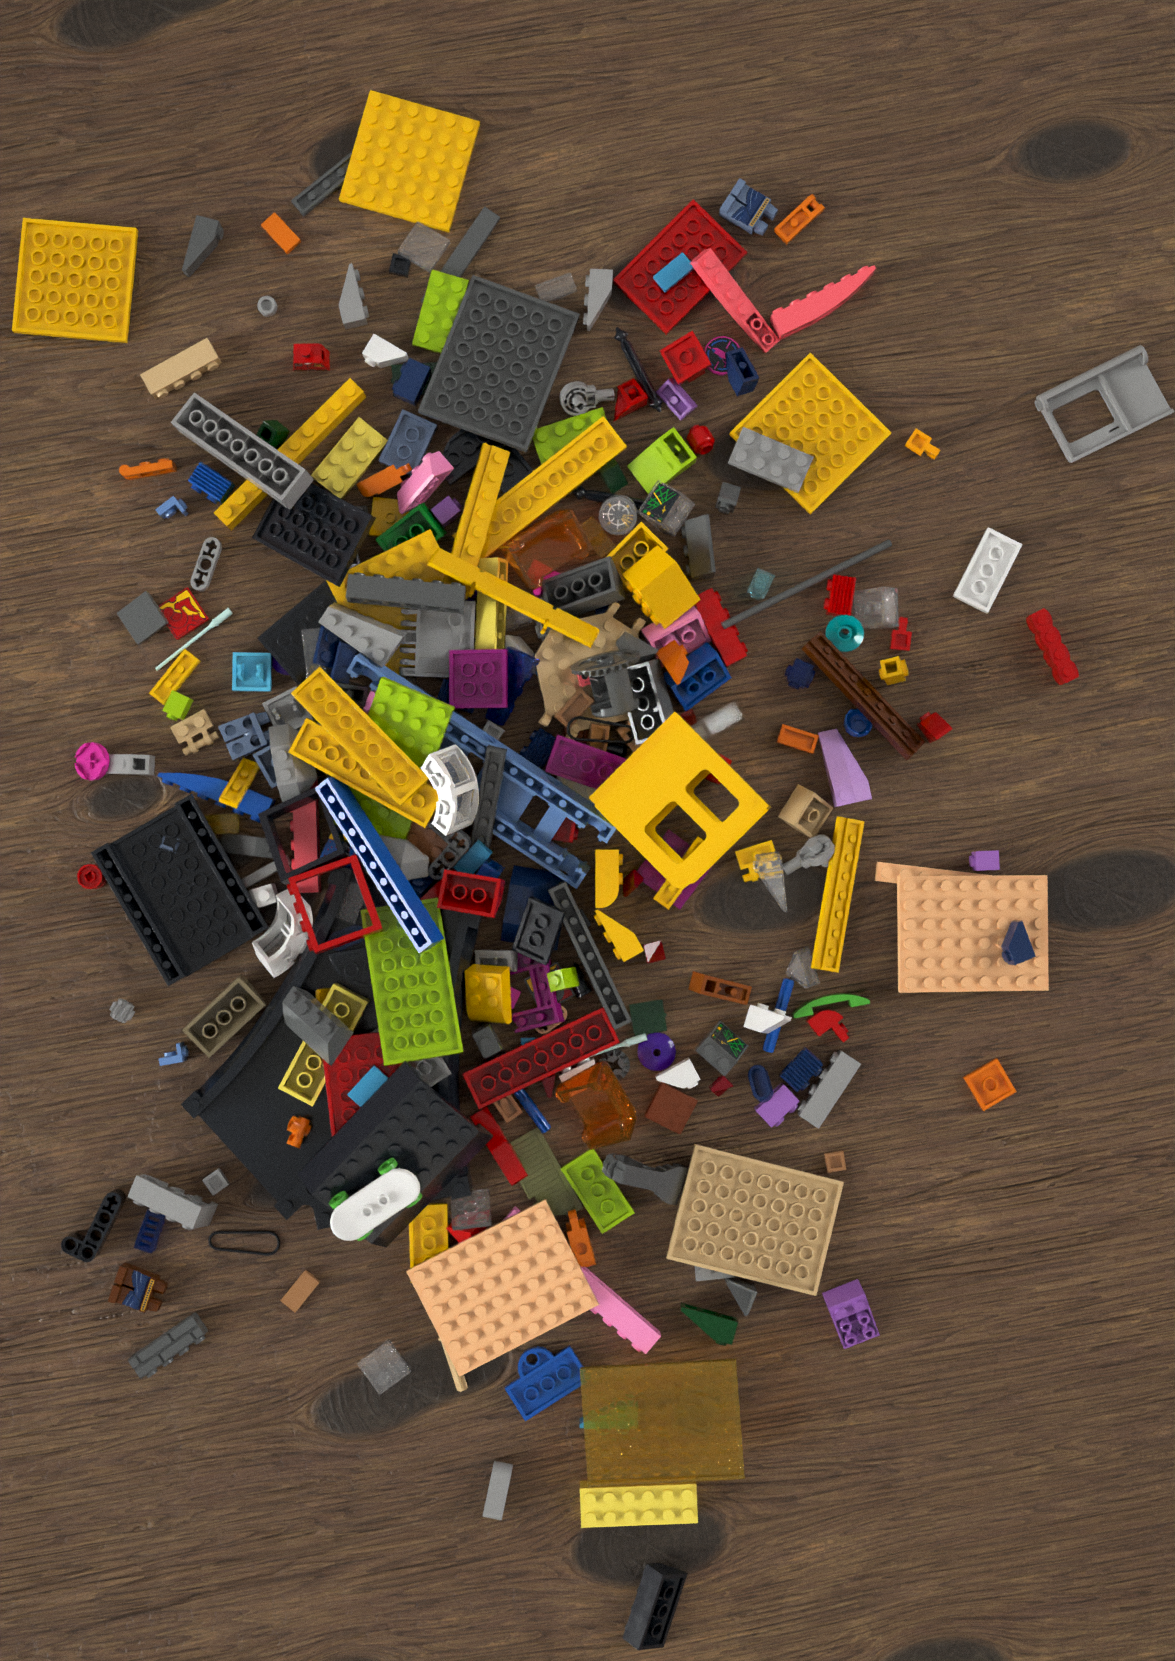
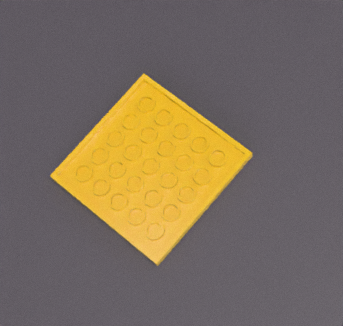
M370 90L339 201L449 233L480 127V121Z
M23 218L12 331L19 334L128 343L138 229Z
M809 353L729 435L737 442L742 428L745 427L813 456L814 458L799 493L784 488L811 515L892 432L822 363Z
M431 529L350 568L340 587L329 581L327 583L338 604L355 610L364 616L375 618L374 620L384 624L392 625L396 629L416 630V626L401 625L403 620L416 621L417 614L406 615L401 613V609L409 608L347 602L348 574L354 575L355 572L364 573L365 576L379 574L385 576V578L399 576L403 577L404 580L418 578L424 582H431L433 580L443 582L445 574L427 565L435 551L440 547ZM474 627V637H476L475 627ZM400 644L385 666L398 675L399 667H415V665L400 664V659L415 660V653L400 652V647L416 648V644Z

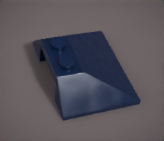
M514 865L503 919L501 941L514 943L529 897L533 896L554 906L547 889L564 880L550 871ZM561 928L553 950L558 949Z

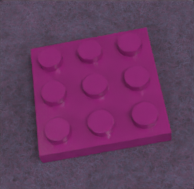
M449 650V704L454 706V709L508 708V650Z
M669 829L662 837L681 858L690 847L688 843ZM647 859L637 870L644 878L642 882L656 892L666 881V878ZM710 869L695 883L683 889L673 903L675 907L679 910L682 908Z

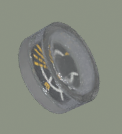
M624 495L610 496L603 502L599 511L601 526L605 531L613 535H623L631 531L638 517L635 503Z

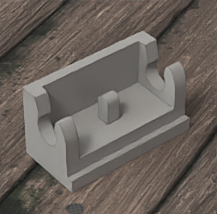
M475 950V964L508 966L510 971L517 972L518 953L513 950Z

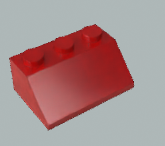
M444 869L437 908L495 918L502 901L505 881L498 878Z

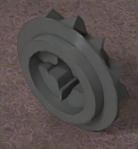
M610 1050L602 1055L599 1068L604 1077L616 1081L626 1076L630 1068V1062L624 1052ZM619 1058L618 1065L622 1069L615 1068L611 1073V1065L607 1061L614 1062Z

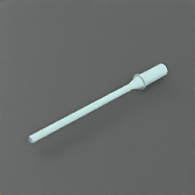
M229 608L224 610L221 614L212 619L209 626H207L195 637H193L190 641H188L185 645H183L180 649L174 652L171 656H169L166 660L159 664L155 669L157 671L161 669L164 665H166L184 649L190 646L208 630L216 626H219V624L226 620L229 616H231L233 612Z
M646 1033L626 1038L623 1042L595 1055L647 1041Z

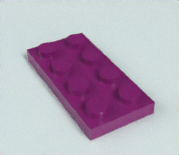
M557 734L544 771L598 789L627 759Z

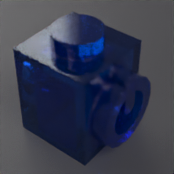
M796 658L792 666L788 665L784 674L787 676L785 681L789 683L788 686L799 690V687L802 689L804 687L809 688L816 672L812 670L814 666Z

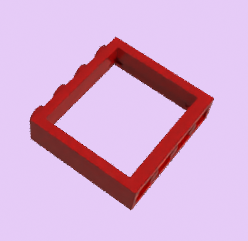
M356 854L288 878L290 884H287L290 896L294 895L296 902L293 903L297 914L301 913L303 921H300L303 933L307 932L309 939L306 940L310 951L314 950L315 954L383 931ZM351 864L373 925L318 945L297 883Z

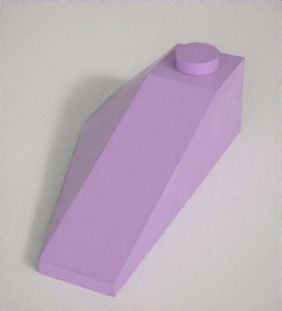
M832 729L819 732V742L834 807L872 799L868 780L838 730Z

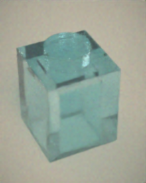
M757 568L747 589V592L750 593L749 596L760 600V598L764 599L775 575Z

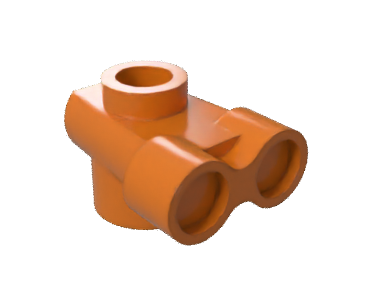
M293 1116L287 1126V1131L292 1133L286 1144L300 1148L303 1137L307 1136L310 1132V1120L300 1116L299 1118Z

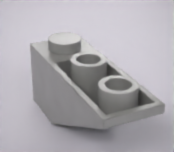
M352 263L349 264L339 302V309L345 329L367 325L366 318L369 317L368 308L363 306L362 299H365L363 288H359L357 282L361 281L359 271L354 269Z
M590 269V275H586L585 287H589V294H585L584 306H588V313H584L583 325H587V331L591 330L612 295L613 270Z
M109 754L110 763L106 774L154 775L155 756Z

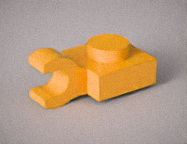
M917 428L905 444V447L919 456L925 452L934 460L940 452V449L930 444L932 438Z

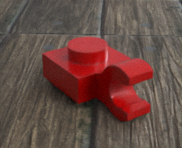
M898 618V630H892L890 649L910 651L912 632L906 631L908 618Z

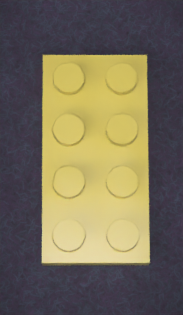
M358 417L311 476L333 495L343 499L383 451L388 440Z

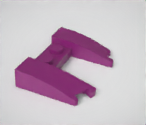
M518 953L517 972L510 971V975L529 971L537 1008L512 1014V1020L518 1026V1029L514 1031L515 1033L565 1021L561 1003L557 1002L556 993L550 991L546 974L551 972L549 967L552 965L551 959L547 965H544Z

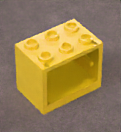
M658 545L622 574L626 581L624 582L625 587L630 592L633 591V599L639 605H642L641 611L647 617L650 616V619L656 626L660 624L664 629L700 601V598L677 562Z

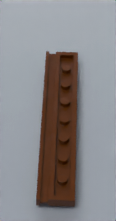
M821 631L801 648L906 761L925 743L915 730Z

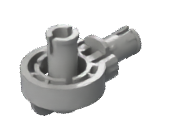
M574 381L563 387L559 395V401L566 413L577 416L587 412L590 408H596L598 402L614 401L615 398L612 396H615L613 388L596 390L594 385L587 386L583 382Z
M826 835L812 837L805 843L802 849L796 852V857L782 864L783 869L789 875L801 867L805 869L810 866L819 865L828 867L829 859L835 851V846Z

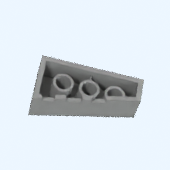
M147 1174L136 1175L128 1197L133 1199V1203L139 1206L145 1205L150 1208L151 1212L155 1214L161 1213L166 1216L167 1220L179 1222L183 1228L188 1230L210 1225L218 1206L217 1203L202 1202V1197L198 1195H185V1190L172 1186L168 1188V1183Z

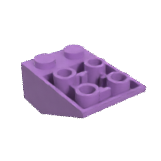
M858 1279L822 1293L844 1349L879 1336L866 1295Z

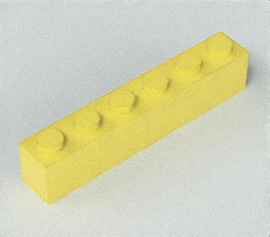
M499 557L479 559L477 567L481 569L480 572L486 571L508 582V560ZM477 591L474 648L475 650L505 649L507 605Z

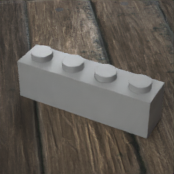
M841 1050L831 1055L829 1059L831 1063L827 1069L823 1068L818 1076L820 1078L817 1084H813L808 1091L810 1095L806 1101L802 1100L797 1108L799 1110L797 1114L818 1129L861 1065Z

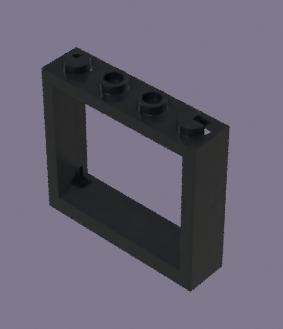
M315 788L258 813L281 882L286 886L290 884L288 879L290 877L350 857L348 841L344 839L341 829ZM320 799L337 850L291 871L274 819Z

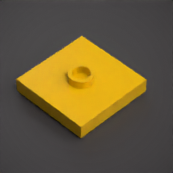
M373 497L371 515L376 517L369 535L379 537L410 511L401 514L399 512L398 499Z

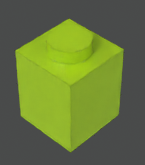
M172 690L162 711L168 713L166 717L176 722L178 718L184 720L194 700Z
M575 967L546 973L551 992L580 986Z

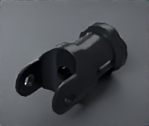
M574 962L573 965L576 968L580 986L573 988L577 993L576 997L578 999L590 993L592 989L586 984L585 976L579 965Z

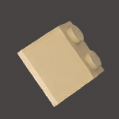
M798 784L778 817L802 834L812 838L817 835L833 807L813 791Z

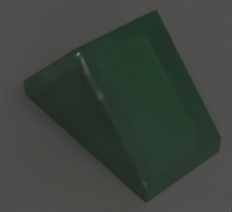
M614 459L597 471L612 494L628 485L619 464Z

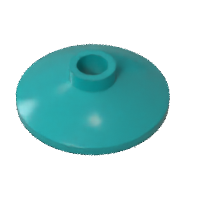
M839 615L828 623L825 635L839 651L849 652L859 647L862 643L864 628L857 618L850 615ZM842 629H848L849 633H843Z

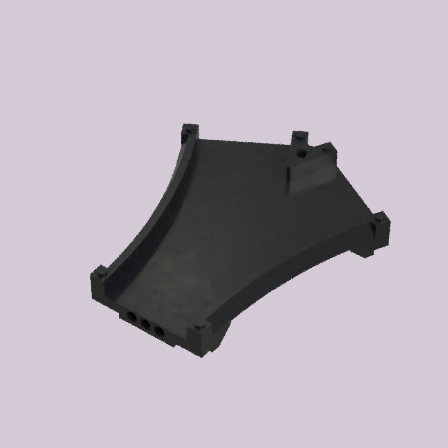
M344 866L332 870L327 883L330 884L312 927L318 945L328 942L329 936L336 931L354 924L363 926L360 910L367 907L353 868ZM363 872L374 906L386 905L387 902L370 875ZM440 909L461 1035V1020L466 989L465 970L470 966L483 916ZM365 940L341 951L365 948ZM307 945L303 953L298 955L289 974L248 1035L223 1065L181 1105L193 1118L200 1116L276 1199L277 1203L274 1207L286 1220L302 1205H309L314 1210L317 1230L331 1227L330 1219L333 1212L311 1195L299 1177L298 1172L332 1138L327 1091L325 1085L316 1104L312 1107L278 1089L303 1042L284 1023L282 1002L293 986L308 991L316 998V990L318 988H331L337 982L370 1000L352 1035L371 1033L378 1028L372 986L352 984L341 977L334 969L329 953L341 951L330 949L315 954L314 950L310 951ZM460 1054L442 1056L452 1074L431 1088L460 1112ZM293 1116L297 1118L300 1116L310 1120V1132L307 1136L303 1137L300 1148L286 1144L292 1133L287 1131V1126ZM469 1163L433 1200L449 1196L453 1200L472 1194L473 1184Z

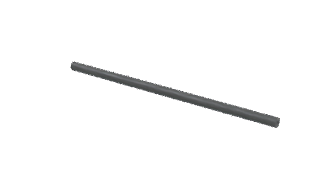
M888 539L721 622L723 629H727L891 547L892 543Z

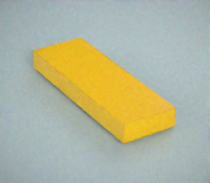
M184 649L149 694L165 705L171 691L177 692L201 661Z
M243 758L219 797V802L237 809L260 770L259 765L254 761Z

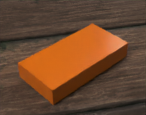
M275 212L261 224V227L287 255L301 243L297 235Z
M782 724L776 743L813 754L819 735Z

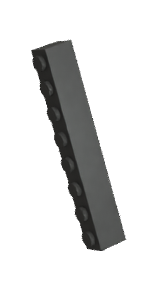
M563 881L548 888L547 891L554 906L566 911L562 923L613 1029L616 1030L632 1022L567 883Z

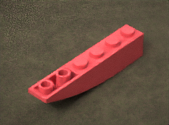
M711 248L703 250L690 262L722 306L764 353H767L780 341Z
M875 265L871 267L864 266L857 271V274L852 276L848 274L842 277L841 281L836 284L834 282L829 283L823 287V290L819 292L813 291L806 296L807 298L801 301L796 299L784 309L780 307L774 310L769 321L778 339L782 340L830 315L849 300L870 279L876 270Z

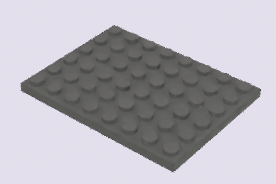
M472 275L418 413L527 453L580 314Z

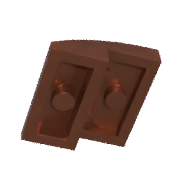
M661 1082L644 1116L681 1135L698 1100Z

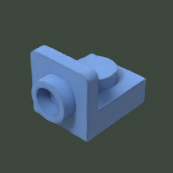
M174 496L155 509L163 519L172 517L177 512V509L185 516L188 515V512L185 510L188 506L181 498L178 500Z
M184 1042L176 1043L177 1054L176 1051L164 1053V1057L159 1058L160 1066L187 1061L189 1056L187 1045H184Z

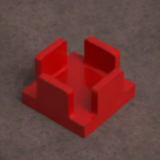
M693 330L660 350L678 385L685 381L692 382L705 374V369L712 366Z

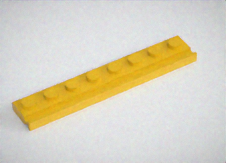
M487 443L482 444L451 554L476 567L478 566L510 455L509 451L488 445ZM445 574L443 584L457 582L461 583L462 586H466L465 600H467L471 587Z
M839 816L836 818L832 841L835 851L828 864L811 968L839 973L864 821Z

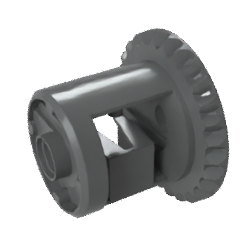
M625 649L604 652L584 658L571 666L572 674L589 676L595 700L591 704L592 715L598 718L614 717L629 713L639 706L638 695L632 693L627 671L628 667L639 661V651Z

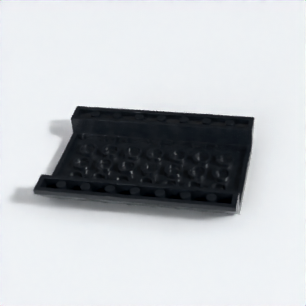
M192 794L176 802L174 807L116 841L106 843L91 852L167 986L188 977L269 928ZM163 836H166L163 844L172 847V851L159 848ZM179 842L180 844H179V847H178V849H177V851H176V850H175V845H176V843Z
M405 1060L298 1172V1175L311 1195L333 1212L334 1209L329 1205V1202L336 1194L345 1191L349 1197L354 1195L381 1176L378 1168L386 1160L394 1158L398 1163L395 1169L401 1168L412 1172L420 1182L422 1198L410 1208L405 1207L375 1227L372 1233L365 1238L371 1244L387 1248L493 1138V1135L481 1124L474 1125L420 1078V1072Z

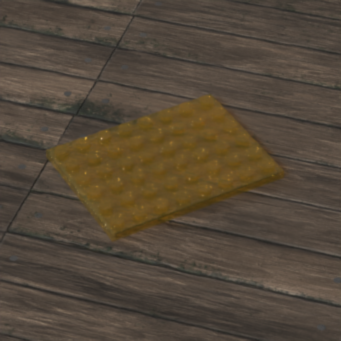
M736 1358L580 1367L588 1487L745 1479Z

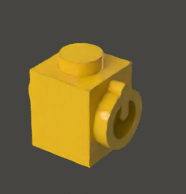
M896 656L880 661L881 669H879V675L881 680H885L887 685L906 681L905 676H909L905 659L900 660V657Z

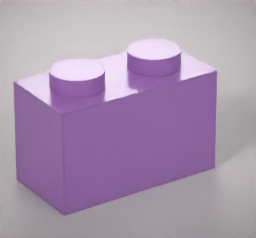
M781 1082L773 1090L772 1098L768 1102H760L754 1109L772 1128L774 1125L776 1127L784 1121L783 1117L788 1112L792 1113L797 1109L799 1100Z

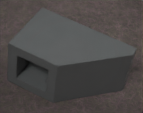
M723 482L715 508L724 514L733 513L741 487Z

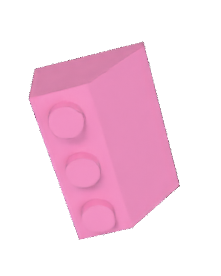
M440 451L426 454L422 458L423 463L411 471L412 476L401 483V488L397 492L399 512L401 514L413 510L423 502L425 503L454 469Z
M692 606L666 629L660 624L656 626L654 623L641 629L647 644L658 650L675 640L679 646L683 644L687 652L690 653L706 642L709 643L711 641L702 617L695 606Z

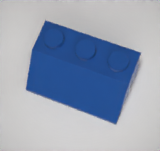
M707 642L686 657L689 664L679 685H676L668 672L663 674L666 686L685 711L692 708L732 678L718 653Z

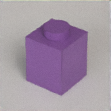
M449 495L431 509L432 514L443 528L462 514L459 502L455 498L452 500Z
M999 850L972 852V855L969 856L970 867H972L973 871L1000 870Z

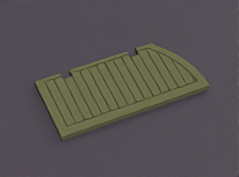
M538 1127L510 1142L528 1174L519 1183L528 1199L535 1197L537 1202L532 1205L546 1199L554 1216L566 1215L570 1210L576 1209L577 1212L584 1208L574 1189L561 1171L559 1162Z

